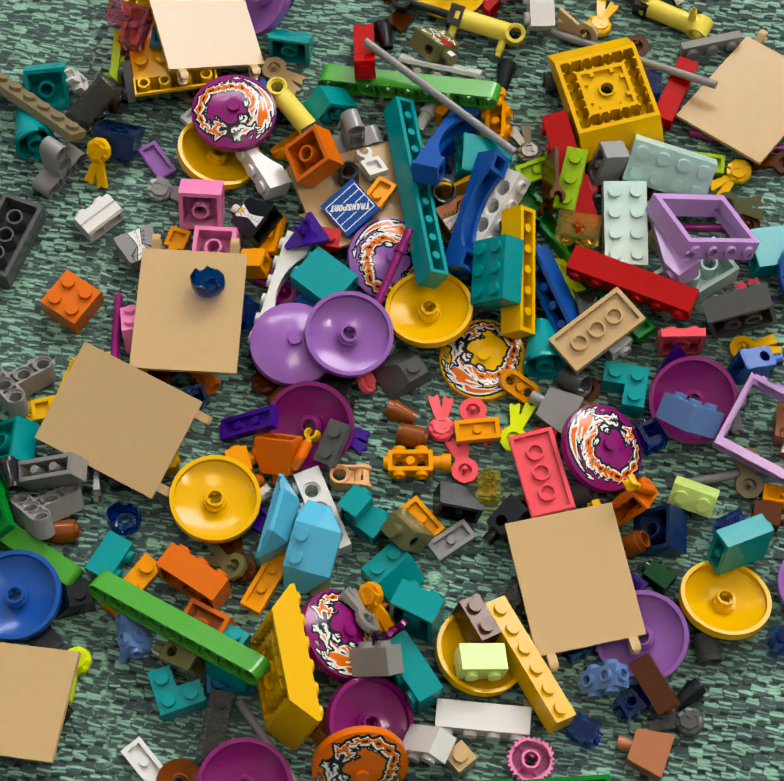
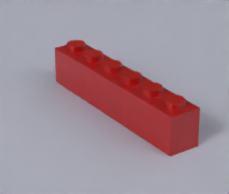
M566 109L542 116L543 124L539 125L542 137L547 136L548 143L545 144L547 154H550L554 146L559 147V175H561L567 147L577 148ZM585 171L575 212L564 211L565 215L570 214L569 228L579 239L602 233Z
M575 245L566 265V276L573 281H582L588 283L594 289H604L609 292L618 287L631 302L638 305L645 304L656 312L663 311L669 313L678 320L685 319L689 321L699 297V289L579 245Z

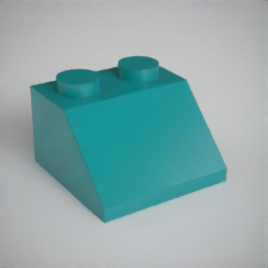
M273 29L268 34L269 57H279L285 62L310 65L314 48V34L294 32L286 29Z
M66 62L24 66L25 89L34 93L42 101L49 103L54 109L70 108L69 84L66 82L68 76L64 73V70L67 69Z
M18 415L1 421L0 458L14 456L17 461L34 459L36 442L38 440L34 437L38 431L39 424Z
M393 541L361 568V577L366 582L373 581L378 583L384 594L383 599L387 600L388 604H390L402 579L407 581L414 580L419 584L426 579L412 556L407 551L400 549Z

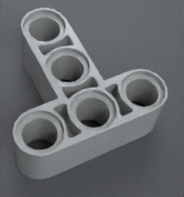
M354 108L341 113V134L332 136L339 154L384 143L378 126L368 125L364 127L358 110Z
M51 136L45 137L39 146V153L44 168L34 178L32 188L46 198L52 199V195L55 192L58 193L66 184L65 181L78 171L79 165L82 162H86L87 154L71 143L64 145Z
M40 356L10 373H7L0 366V404L10 416L18 415L25 417L29 413L26 397L45 388L56 380L52 359L48 356Z
M79 484L61 486L36 498L24 492L17 493L10 498L15 521L39 540H45L54 536V522L77 513L85 507Z

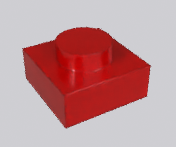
M485 0L481 7L482 14L493 17L501 8V0Z
M322 227L330 240L326 243L317 244V247L320 246L326 251L338 252L341 229Z

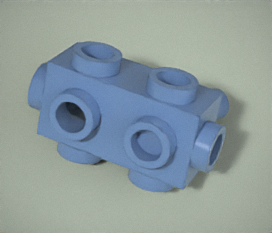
M118 612L115 617L118 632L117 643L120 648L118 661L126 664L129 657L141 659L152 648L153 639L148 637V628Z
M616 659L604 660V665L602 666L598 664L587 665L586 670L580 672L577 686L581 695L588 696L589 700L602 699L603 695H617L621 690L629 689V685L636 686L638 681L635 676H629L628 665L618 663Z

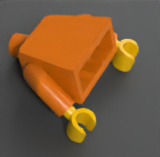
M310 427L306 428L304 431L305 440H303L302 436L271 432L256 434L251 454L259 465V471L272 474L273 486L276 485L279 473L283 474L286 478V476L297 472L313 446L311 442H317L320 439L321 434L318 430L310 437L312 429Z
M634 474L628 475L629 479L622 480L625 488L612 501L617 524L620 527L647 510L657 496L658 490L649 478L642 476L636 479ZM600 499L592 500L591 503H587V506L600 505Z

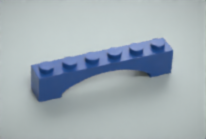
M462 107L481 122L482 109ZM449 110V114L446 118H443L441 125L435 129L433 136L427 140L425 147L420 150L417 158L413 159L410 167L411 172H413V181L438 186L445 176V157L441 156L445 148L461 137L464 132L475 133L477 129Z
M496 149L478 152L445 254L448 271L455 277L472 275L474 241H476L481 214L492 191L499 181L505 178L510 159Z

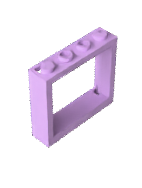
M653 193L645 209L680 259L751 260L760 244L724 195ZM676 216L716 217L731 238H691Z
M751 373L712 447L784 485L783 468L724 438L751 387L784 403L783 385H774L764 375L760 376Z

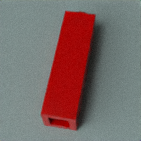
M374 24L353 25L355 80L376 79L375 53L362 44L366 38L374 42Z
M679 56L675 68L696 74L699 63ZM670 75L657 103L663 130L670 132L676 119V114L679 112L690 89L691 81Z

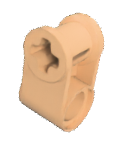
M337 464L336 468L330 469L329 484L333 489L339 491L350 490L354 484L360 488L363 486L370 491L372 489L370 484L372 467L367 464ZM342 475L345 479L339 481L334 476Z

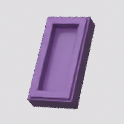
M155 140L137 150V153L155 178L160 176L168 179L177 173V169Z

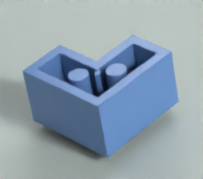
M675 391L674 394L664 392L655 417L683 431L712 439L716 438L725 415L717 411L718 406L708 402L702 405L701 401L694 398L687 400L688 395Z

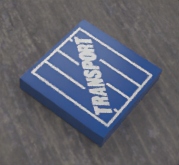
M353 178L320 206L348 238H351L381 211Z

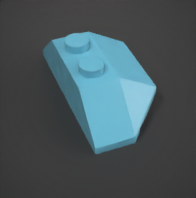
M280 473L277 477L255 555L256 565L260 566L287 551L294 522L302 510L299 498L285 476Z
M308 500L296 518L283 562L284 589H287L290 584L295 583L296 591L306 595L331 578L343 535L331 506Z

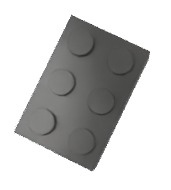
M767 282L753 283L750 287L743 289L735 288L721 295L713 294L708 296L707 299L702 300L707 322L714 339L778 322Z

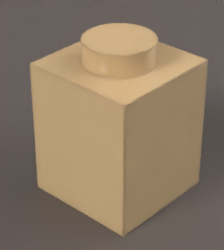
M460 740L453 746L445 765L459 779L476 765L477 757Z

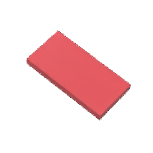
M552 427L508 437L530 518L575 510L576 506Z

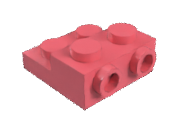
M670 326L658 330L655 339L657 356L669 355L675 344H679L687 355H700L706 338V328H699L697 326L676 328Z

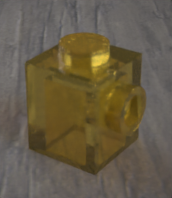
M493 468L478 470L477 501L479 503H500V470Z

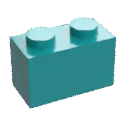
M109 530L85 566L87 575L95 579L103 570H106L121 578L123 575L122 569L126 563L130 564L136 553L134 552L133 543Z

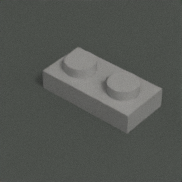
M463 518L434 537L427 545V548L438 563H441L476 540L477 536Z

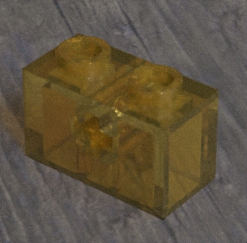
M559 210L555 230L556 240L565 245L580 243L582 247L586 248L599 246L603 224L602 215ZM578 227H582V230H580L579 233L575 232V230H577Z

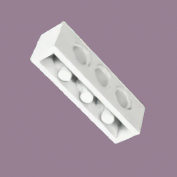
M401 54L398 57V61L414 73L481 80L483 70L455 64L449 66L447 63H432L426 58Z
M507 168L505 178L499 181L485 204L478 224L476 241L501 235L502 210L518 206L531 184L522 173Z
M317 465L293 474L294 483L291 484V487L295 494L300 496L302 501L300 508L303 509L308 500L331 506L343 533L337 557L351 552L352 544L319 466ZM314 491L317 495L315 497H308L307 493Z

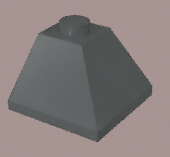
M407 347L388 356L384 363L372 372L388 399L394 401L429 382V371L419 356Z

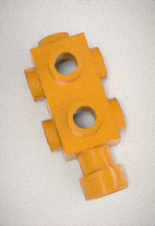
M501 87L502 90L497 107L495 109H483L481 117L488 128L509 142V137H512L510 119L513 118L512 107L508 106L505 101L506 89Z
M397 445L392 447V450H388V456H383V469H388V477L396 480H402L406 477L424 480L428 477H433V469L451 471V453L433 456V450H428V447L424 445L416 446L415 450H406L405 446Z

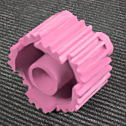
M523 736V739L518 738V742L514 741L506 759L508 777L513 778V781L550 778L555 758H553L554 751H552V747H548L549 743H545L544 740L541 742L540 738L536 740L535 737L531 739ZM528 759L530 762L535 761L534 766L527 765L526 760Z

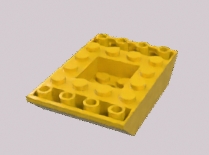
M624 37L547 56L561 102L569 117L577 148L589 150L587 163H590L600 141L623 140L629 151L635 134L664 142L661 115L635 43L630 39ZM603 87H609L612 90V92L606 94L603 93L601 89Z
M295 583L287 587L251 638V649L265 656L271 664V668L257 683L265 730L291 750H297L324 716L323 707L319 705L317 697L319 695L318 683L314 682L313 677L314 662L310 659L308 652L310 642L304 632L305 617L303 613L301 614L299 607L301 596L299 591H296Z

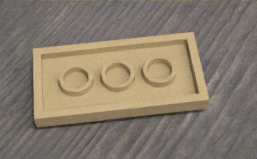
M616 287L551 336L548 342L571 369L578 374L642 325L646 318L626 295Z

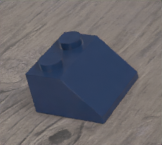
M105 119L93 128L92 139L96 137L106 139L111 147L110 157L117 158L120 162H130L137 156V150L146 127Z
M667 503L649 508L634 517V531L644 530L651 542L650 547L645 552L635 556L672 558L687 554L686 510Z

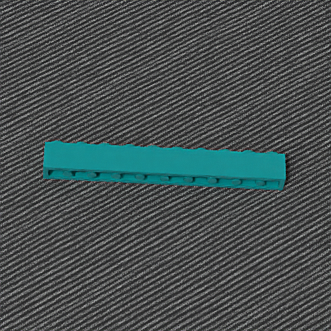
M395 96L385 107L383 114L405 227L414 231L409 241L416 283L418 286L436 289L449 276L431 185L413 181V172L410 170L413 159H416L420 150L423 149L414 100Z

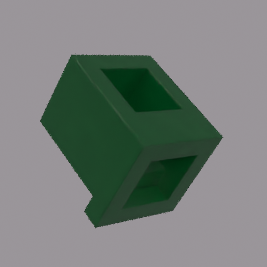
M648 560L641 569L643 573L642 578L649 582L648 586L662 595H665L677 579L679 573L677 570H674L672 573L666 564L658 563L655 560L652 562Z

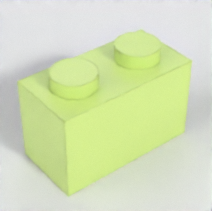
M677 475L667 503L711 518L720 490Z
M459 643L453 653L457 679H465V681L469 682L478 679L498 681L508 671L505 643Z

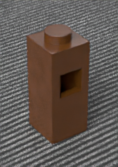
M650 652L629 664V668L658 715L664 713L667 716L678 709L676 705L679 704L680 700Z

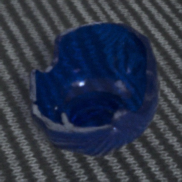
M206 266L203 270L195 268L190 275L192 289L198 296L203 298H212L221 294L226 285L224 274L220 270L210 268L209 266Z
M117 501L107 509V524L112 532L121 536H127L139 530L142 523L141 513L131 503L124 505ZM130 519V521H128V522H126L125 524L121 525V523H122L124 520Z

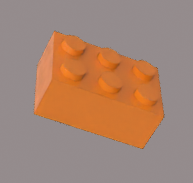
M172 542L156 563L160 579L189 598L193 597L219 611L232 594L229 576L219 568L215 570L210 567L209 562L200 556L196 558L190 554L191 551L182 544L178 546Z

